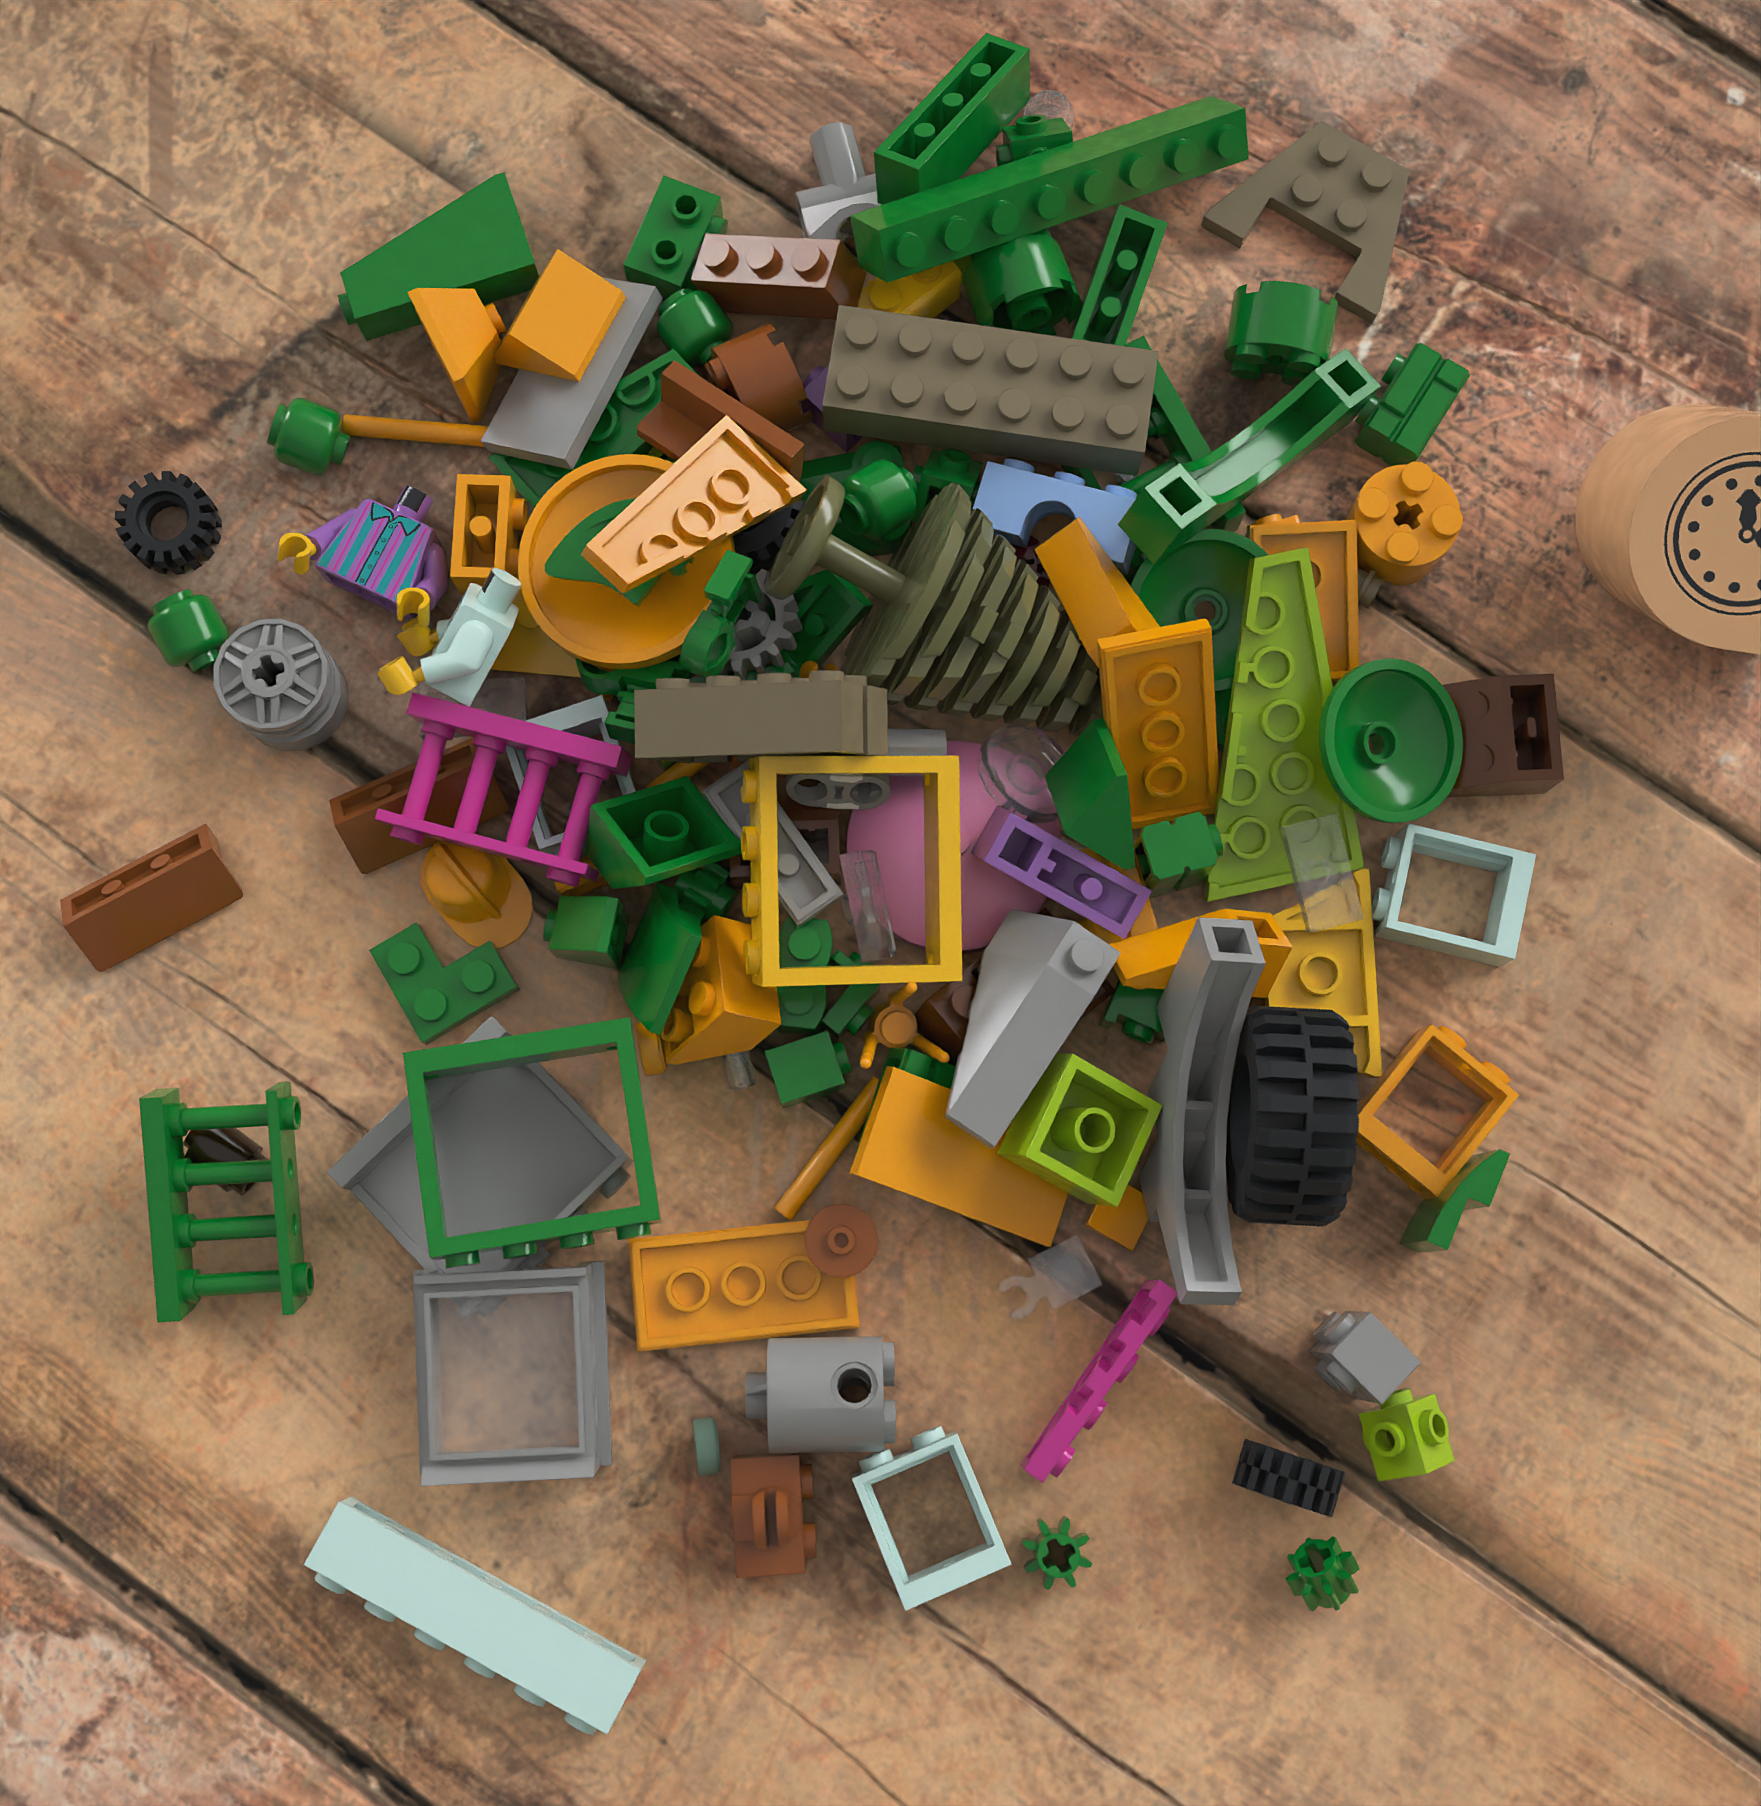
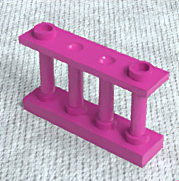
M412 692L406 713L423 724L421 732L426 735L402 815L377 809L375 819L392 827L390 837L422 845L424 836L546 868L548 870L545 878L578 887L580 878L597 882L599 871L589 864L579 862L588 833L590 806L596 804L602 781H608L610 773L627 777L633 756L622 746ZM455 733L473 737L472 745L477 747L454 828L424 821V817L447 740L453 741ZM508 746L526 751L524 759L528 760L529 763L506 841L503 842L476 835L475 832L498 754H504ZM558 760L577 764L576 772L581 774L559 853L558 856L529 849L527 846L550 767L556 768Z

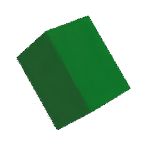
M1104 718L1096 719L1088 725L1044 777L1065 834L1124 870L1135 868L1128 774Z

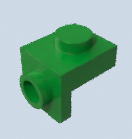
M837 950L831 957L832 966L872 965L855 951L847 957L840 950ZM880 983L851 984L821 1020L822 1027L838 1040L841 1039L846 1031L855 1036L875 1011L869 1006V1003L880 991Z

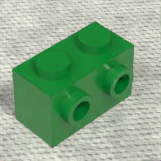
M663 175L623 264L627 282L656 286L662 296V301H665L669 296L683 288H690L692 291L699 290L691 281V277L705 234H726L728 220L723 218L721 197Z

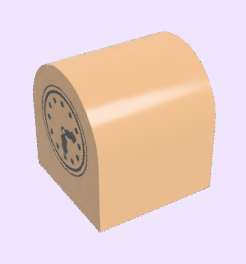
M1681 404L1661 408L1637 418L1618 431L1601 448L1582 481L1576 505L1575 525L1580 552L1585 564L1600 586L1611 596L1677 634L1705 646L1761 655V412L1704 404Z

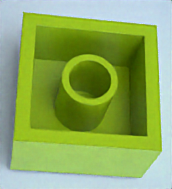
M1073 1053L1056 1054L1013 1118L997 1154L1087 1204L1118 1207L1163 1105Z

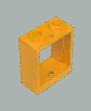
M1433 1024L1415 1033L1358 1104L1359 1131L1356 1136V1144L1423 1199L1435 1198L1440 1195L1442 1190L1457 1175L1519 1096L1516 1091L1508 1086L1510 1078L1506 1073L1488 1061H1483L1482 1063L1477 1061L1464 1050L1467 1044L1457 1033L1441 1025L1437 1028ZM1423 1052L1485 1101L1435 1165L1431 1164L1373 1116Z

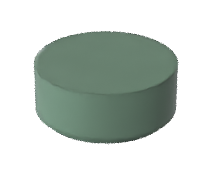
M712 1417L692 1419L698 1477L717 1475L718 1471H721L716 1420H713Z

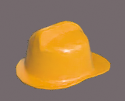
M444 841L434 844L427 852L420 869L421 887L428 901L459 937L469 945L476 947L491 941L495 944L496 948H504L521 937L528 928L533 913L532 896L523 878L506 858Z

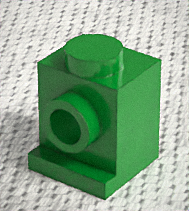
M1118 979L1114 988L1116 991L1111 995L1099 1026L1109 1029L1116 1021L1124 1025L1121 1032L1136 1041L1151 1045L1154 1039L1163 1042L1165 1038L1156 1007L1165 989H1134L1129 986H1123L1120 979Z

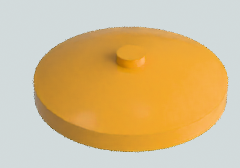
M638 454L614 455L591 461L576 468L556 482L537 503L527 521L518 554V576L524 601L535 622L544 633L565 652L583 662L609 669H638L665 662L681 654L683 642L688 631L696 622L701 611H706L712 600L706 598L703 589L727 550L735 552L733 536L695 555L693 563H687L685 569L688 572L685 575L674 576L669 570L665 571L639 606L610 587L591 582L556 579L545 572V563L554 549L578 523L604 506L640 496L674 464L670 461Z

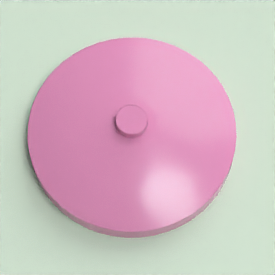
M946 741V756H959L962 954L985 950L1011 909L1038 914L1048 896L991 866L971 853L996 806L999 805L1058 839H1060V830L1048 795L1035 777L1020 763L1010 756L982 744L966 741ZM889 776L891 794L885 803L871 809L852 810L846 840L849 874L859 900L871 917L897 939L926 951L923 776Z

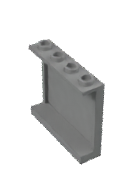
M490 1016L463 1043L513 1035L498 1020ZM539 1062L427 1080L448 1237L589 1214L586 1208L600 1194L606 1199L610 1198L631 1177L626 1169L634 1161ZM408 1095L327 1171L341 1188L350 1190L425 1270L437 1269L438 1274L538 1269L550 1256L545 1248L552 1241L538 1243V1254L519 1258L503 1259L502 1250L479 1253L480 1264L466 1267L459 1266L446 1269L445 1259L434 1260L429 1258ZM509 1295L451 1298L461 1308L459 1314L463 1318H474L478 1313L486 1318Z

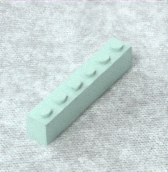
M354 1497L338 1502L304 1563L305 1566L317 1572L314 1579L323 1587L338 1594H345L347 1589L367 1600L364 1608L371 1614L388 1622H394L398 1617L416 1627L414 1636L421 1642L438 1650H444L446 1645L466 1656L464 1664L474 1672L488 1678H494L496 1673L516 1684L514 1692L521 1698L541 1707L548 1701L567 1712L564 1717L567 1723L590 1735H594L596 1730L606 1735L608 1734L646 1663L645 1659Z

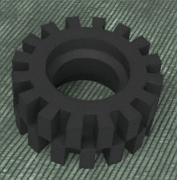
M161 471V480H158L152 472L143 475L147 485L141 487L136 481H133L128 486L134 492L133 497L129 498L122 494L118 500L125 510H115V520L121 526L116 528V531L124 542L123 545L144 566L149 569L153 567L158 573L167 575L168 568H170L176 575L185 574L183 566L185 564H189L193 570H196L202 566L197 560L201 554L210 559L215 553L209 546L210 542L220 543L221 535L216 530V527H222L221 518L216 513L218 509L204 490L196 482L193 483L186 475L179 473L178 478H176L171 471ZM170 506L184 509L188 518L187 525L177 537L163 541L152 536L150 524L159 511Z
M1245 1439L1232 1483L1282 1502L1333 1517L1345 1472Z

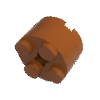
M766 323L711 348L712 360H709L703 366L707 378L712 385L785 432L794 430L812 421L811 411L804 413L800 411L798 403L806 400L807 395L786 346L783 342L773 346L767 336L776 331L771 323Z

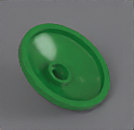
M1203 529L1156 564H1153L1146 558L1137 570L1130 586L1160 627L1198 620L1195 616V607L1199 602L1205 601L1213 606L1214 616L1208 622L1212 627L1215 691L1232 688L1249 561L1252 558L1268 554L1255 542L1237 533L1221 529Z
M1385 658L1366 662L1351 669L1333 687L1326 699L1320 718L1319 749L1329 782L1339 797L1351 809L1373 821L1402 823L1426 816L1446 799L1460 771L1463 755V735L1460 719L1451 697L1443 685L1431 673L1410 661ZM1368 739H1370L1372 743V751H1370Z

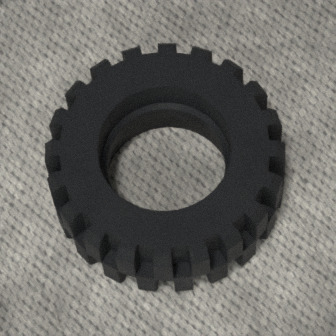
M1254 1006L1247 1010L1240 1033L1231 1080L1227 1116L1226 1184L1228 1185L1229 1203L1232 1204L1234 1214L1248 1223L1322 1227L1337 1220L1347 1204V1192L1351 1190L1353 1181L1352 1170L1353 1165L1356 1163V1136L1359 1131V1084L1357 1083L1356 1074L1358 1065L1357 1056L1353 1050V1035L1349 1032V1024L1333 1010Z

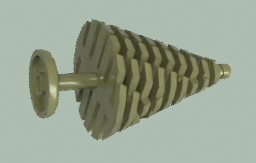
M829 475L820 480L805 501L786 534L768 574L764 590L766 594L775 599L784 600L795 593L814 564H817L871 594L868 600L873 606L855 626L844 656L847 657L840 671L844 672V675L867 676V685L887 689L888 705L898 704L902 702L904 696H907L904 701L907 708L927 711L937 705L940 713L961 716L970 711L973 719L991 722L1003 716L1005 724L1021 727L1036 721L1037 729L1058 732L1069 724V733L1080 736L1093 720L1103 718L1099 668L1087 653L1081 639L1078 640L1079 636L1065 610L1060 613L1058 612L1061 603L1046 585L1039 586L1037 584L1038 576L1023 559L1022 561L1020 559L1016 561L1017 557L1014 555L1016 550L1001 534L999 536L998 534L994 535L993 523L978 508L971 510L970 497L959 484L955 482L948 484L942 488L939 496L935 495L922 510L914 527L911 526L886 565L831 534L843 506L845 489L840 482Z

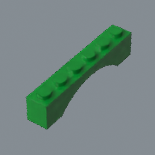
M1345 348L1313 370L1270 410L1231 440L1198 460L1186 464L1179 463L1146 486L1117 525L1153 564H1156L1350 424L1381 385Z

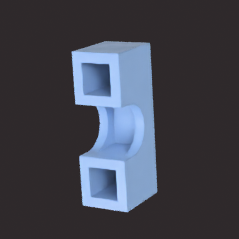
M1004 459L1003 465L987 461L973 509H980L993 523L994 535L998 534L999 536L1001 534L1010 544L1027 548L1031 532L1036 523L1042 518L1051 514H1064L1074 520L1080 517L1120 573L1128 575L1136 544L1117 524L1136 500L1137 494L1116 485H1107L1105 491L1085 486L1086 481L1065 472H1055L1054 478L1034 473L1035 468L1032 465L1015 459Z

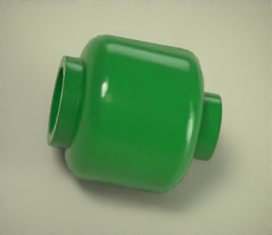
M683 288L669 296L658 310L660 317L656 329L659 338L669 351L674 349L691 368L701 366L712 360L710 349L731 340L733 336L732 321L715 298L704 290L692 291L690 288Z
M296 398L290 402L288 407L282 404L279 405L270 428L267 444L274 446V454L279 462L319 476L327 471L331 462L338 465L342 464L351 436L341 432L343 421L339 412L303 398Z
M886 459L873 460L846 477L841 483L845 489V497L839 517L845 527L856 536L862 535L868 539L875 540L882 539L907 523L915 515L917 484L914 477L906 468L898 467Z
M186 589L166 597L152 606L155 614L148 621V630L169 666L182 667L189 664L194 673L215 663L219 653L218 650L229 638L230 634L209 596L193 595L191 589Z

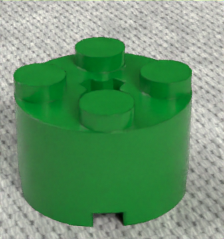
M1047 228L971 254L973 262L964 274L963 287L978 325L1055 336L1056 332L1053 326L1065 317L1068 324H1070L1078 315L1081 308L1080 295L1061 247L1052 238Z
M1261 281L1259 292L1246 293L1247 284L1239 286L1234 291L1224 357L1232 364L1230 373L1233 376L1242 379H1259L1262 372L1282 375L1283 383L1296 387L1313 370L1330 359L1338 311V302L1335 298L1331 296L1329 303L1326 304L1319 300L1321 290L1293 282Z

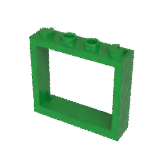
M630 1017L403 1053L429 1258L434 1260L445 1259L446 1269L459 1266L466 1267L480 1264L479 1253L502 1250L503 1259L519 1258L538 1254V1243L559 1240L561 1250L594 1245L593 1234L616 1231L617 1240L633 1239L639 1236L651 1235L650 1225L662 1223ZM617 1050L640 1205L448 1237L427 1080Z

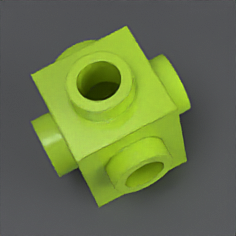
M1410 1388L1395 1390L1382 1404L1359 1414L1363 1427V1442L1370 1452L1378 1482L1425 1475L1455 1461L1448 1439V1422L1439 1408L1435 1393L1413 1397Z

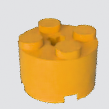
M1422 462L1395 465L1374 474L1363 485L1345 520H1357V567L1368 573L1374 569L1377 571L1376 577L1385 582L1393 583L1392 585L1399 586L1415 583L1427 576L1453 545L1463 525V515L1453 489L1441 476L1433 472L1427 464Z

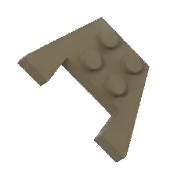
M1321 121L1211 207L1204 215L1201 226L1241 248L1264 210L1270 208L1356 257V262L1334 298L1339 306L1372 324L1382 304L1410 170Z

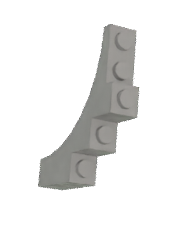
M1198 917L1156 1007L1168 1050L1147 1093L1149 1098L1163 1106L1155 1122L1158 1138L1139 1174V1180L1149 1221L1160 1222L1180 1304L1235 1305L1242 1293L1233 1254L1227 1207L1226 1137L1231 1080L1240 1033L1252 994L1266 964L1253 922L1249 920Z

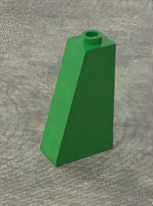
M505 172L487 179L340 272L346 293L339 294L338 299L347 324L353 325L357 323L365 340L369 341L422 324L407 293L415 288L475 289L483 305L530 291L539 274Z

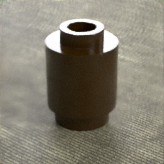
M237 1128L191 1130L183 1141V1145L188 1148L184 1158H189L192 1164L268 1159L261 1154L263 1148ZM256 1183L221 1184L218 1186L226 1192L233 1189L243 1196Z

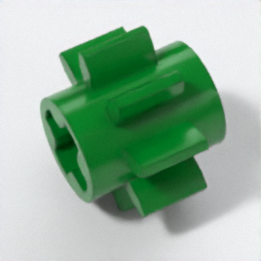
M715 862L704 866L703 869L697 868L681 873L673 887L677 889L678 902L680 903L679 909L700 916L701 926L705 919L709 920L713 915L725 917L738 894V890L728 885L731 880L730 871Z
M1065 1516L1059 1521L1058 1528H1049L1041 1518L1037 1519V1526L1041 1533L1038 1534L1035 1540L1031 1538H1022L1021 1543L1027 1549L1033 1550L1034 1555L1033 1559L1028 1560L1024 1564V1569L1027 1573H1031L1041 1568L1045 1572L1043 1575V1586L1045 1589L1049 1590L1052 1587L1055 1578H1064L1072 1588L1075 1587L1076 1582L1072 1573L1077 1569L1078 1565L1084 1568L1091 1567L1092 1565L1089 1559L1080 1555L1079 1547L1088 1542V1535L1086 1533H1079L1071 1537L1068 1534L1070 1520ZM1052 1539H1056L1061 1546L1070 1544V1548L1063 1552L1066 1562L1060 1566H1056L1051 1559L1042 1561V1558L1049 1553L1046 1543Z
M1332 1536L1327 1541L1311 1539L1310 1537L1306 1538V1542L1298 1547L1295 1554H1288L1287 1559L1294 1573L1289 1574L1285 1578L1294 1596L1302 1595L1310 1611H1314L1318 1606L1334 1608L1337 1611L1350 1594L1358 1593L1359 1590L1351 1575L1360 1568L1351 1551H1342L1336 1537Z

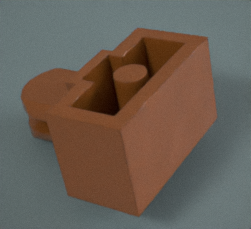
M801 1453L734 1455L730 1459L736 1578L805 1574L807 1568L806 1558H817L815 1522L804 1523L803 1500L814 1499L812 1464L801 1465Z

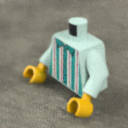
M493 568L482 587L475 583L469 584L452 617L438 621L437 628L431 630L428 626H419L418 617L402 625L403 631L397 637L411 655L419 657L433 648L434 650L431 656L420 659L421 666L413 671L403 656L382 666L378 676L388 692L393 695H402L420 682H423L470 707L515 623L519 609L512 602L521 587L520 581L508 572Z

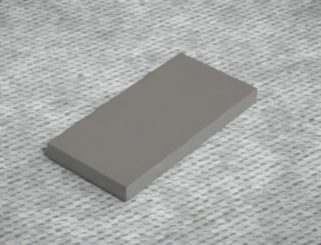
M603 278L622 290L626 299L580 381L576 382L519 369L481 439L486 449L492 453L573 470L662 300V296L656 286Z

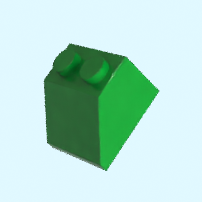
M688 776L590 806L586 855L612 889L645 886L742 854L741 842Z

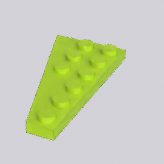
M1308 547L1252 558L1249 561L1213 822L1217 826L1222 839L1223 855L1218 856L1216 865L1206 876L1203 899L1207 902L1364 868L1355 811L1339 797L1325 773L1320 755V718L1333 685Z

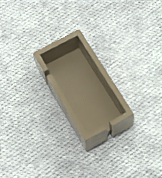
M823 670L809 672V678H792L791 674L786 673L757 674V681H740L738 676L706 677V683H690L689 679L665 678L656 679V689L634 690L635 758L689 764L732 762V756L737 755V761L746 762L758 756H888L887 689L867 685V676L844 675L843 671Z

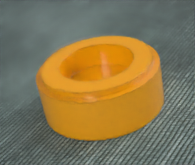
M637 1022L638 1045L645 1075L652 1076L666 1073L668 1063H665L663 1039L659 1034L650 1032L641 1022Z

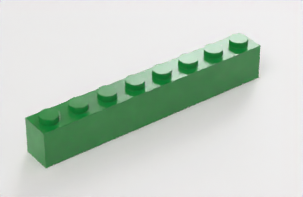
M1209 96L850 215L859 267L888 283L1248 160L1245 107Z

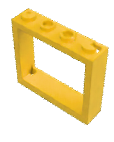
M758 756L749 759V769H743V786L740 787L742 802L750 803V826H743L741 851L743 860H750L751 883L743 884L742 909L744 917H751L752 940L744 941L743 957H746V974H752V984L769 987L962 981L959 756ZM923 774L926 964L779 968L776 775Z

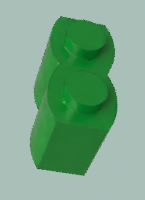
M788 916L779 933L780 967L831 966L833 941L828 921L812 918L797 928ZM825 985L777 986L781 1025L777 1027L778 1032L806 1036L819 1034L822 1029L821 1020L827 1014Z

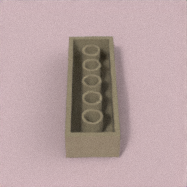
M839 305L822 404L823 430L1137 476L1145 454L1159 351Z

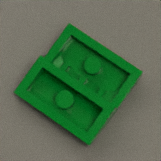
M659 882L655 884L617 978L621 994L632 1013L650 1032L661 1035L700 944L702 933L700 916L680 910L677 889Z
M1498 1149L1472 1155L1438 1197L1423 1199L1408 1223L1399 1244L1419 1253L1448 1250L1463 1210L1490 1207L1510 1153Z

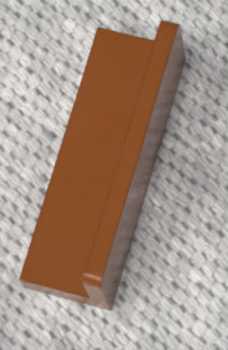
M675 360L661 373V401L637 425L638 437L677 461L727 415L797 481L802 477L804 443Z
M474 738L444 750L424 821L454 828L477 747L472 745ZM417 762L329 800L334 826L362 874H368L441 841L424 836L422 845L405 842L390 837L392 827L375 819L378 808L402 815ZM492 774L478 825L509 810L508 803L494 774Z
M207 823L61 899L63 927L95 969L103 972L241 899L243 891L222 860L218 840Z

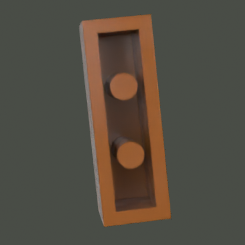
M705 234L691 281L699 290L710 293L723 311L727 313L836 320L839 305L857 306L867 273L859 267V263L841 240Z

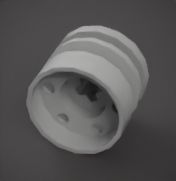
M281 618L254 621L237 629L223 643L214 663V689L222 707L264 745L281 751L307 750L326 741L342 723L348 708L347 681L337 662L302 625ZM281 671L282 673L276 676L277 684L270 687L268 684L274 682V673Z

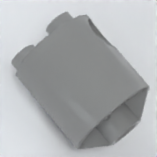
M882 1336L769 1338L767 1372L746 1373L745 1381L746 1419H767L769 1454L884 1451V1444L895 1443V1400H884V1387L894 1386V1342H882ZM852 1385L862 1386L869 1392L868 1397L858 1403L847 1402L840 1394L845 1388Z

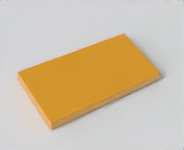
M1205 618L1097 639L1103 718L1128 774L1132 830L1167 820L1170 823L1177 817L1200 812L1203 816L1215 814L1219 772L1212 627L1208 620Z
M887 1066L850 1174L1037 1244L1051 1247L1068 1193L997 1154L1011 1123L995 1147L991 1149L945 1118L951 1089L898 1068Z
M811 1220L628 1239L637 1352L860 1328L855 1275L846 1278L832 1277L824 1274L812 1264L805 1248V1233Z

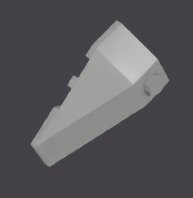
M1011 909L981 955L978 972H980L974 999L970 1003L967 1016L969 1022L962 1052L958 1056L945 1118L993 1149L1088 1007L1121 952L1075 921Z

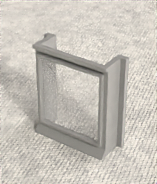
M605 1261L581 1262L577 1267L445 1274H438L437 1269L413 1271L420 1475H422L420 1486L591 1478L595 1476L600 1466L613 1464Z

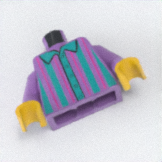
M404 486L393 509L372 499H366L362 501L358 508H351L306 535L287 533L279 541L277 560L281 562L287 557H295L293 566L295 573L300 575L306 574L309 570L310 560H317L315 566L328 583L397 614L398 621H403V617L408 620L418 617V625L427 627L430 622V611L449 588L446 552L441 547V542L435 531L422 523L433 500L422 491L411 486Z

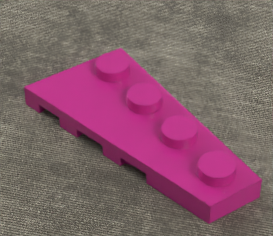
M1160 1279L1145 1280L1020 1464L1025 1471L1042 1483L1049 1473L1056 1478L1062 1473L1075 1453V1449L1070 1446L1071 1442L1082 1427L1090 1430L1101 1416L1107 1405V1402L1103 1400L1104 1396L1115 1381L1121 1383L1130 1373L1139 1358V1355L1136 1354L1137 1350L1148 1335L1152 1337L1161 1327L1170 1312L1168 1307L1178 1295L1177 1291Z

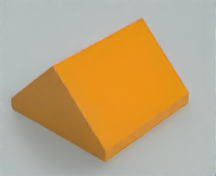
M557 249L539 275L494 354L496 363L579 382L626 296L622 290Z

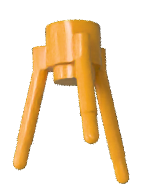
M909 982L898 991H891L888 994L887 1002L878 1005L874 1009L875 1011L869 1019L870 1030L862 1036L864 1042L860 1058V1066L862 1068L868 1069L871 1066L878 1043L889 1048H901L911 1043L941 1063L949 1061L948 1053L917 1033L915 1016L909 1009L903 1006V1002L916 992V983Z

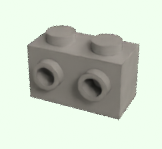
M1336 1311L1333 1312L1313 1332V1336L1318 1341L1308 1350L1319 1361L1314 1370L1335 1391L1339 1392L1343 1389L1358 1400L1382 1404L1421 1363L1371 1312L1345 1311L1341 1316Z

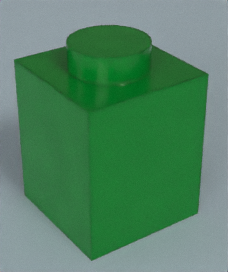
M828 1031L765 1051L783 1109L845 1089L842 1075L852 1072L843 1042L839 1041L832 1044Z

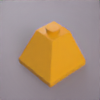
M415 288L407 292L427 337L472 424L482 420L502 366L496 363L494 357L501 344L499 335L507 332L493 303L484 307L475 289Z

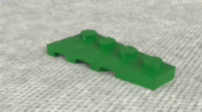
M674 349L619 380L573 470L604 457L624 454L645 455L653 447L637 436V425L661 401V373L675 360L697 374ZM497 453L488 457L504 475L511 476L516 489L533 508L556 482L573 471L567 468Z

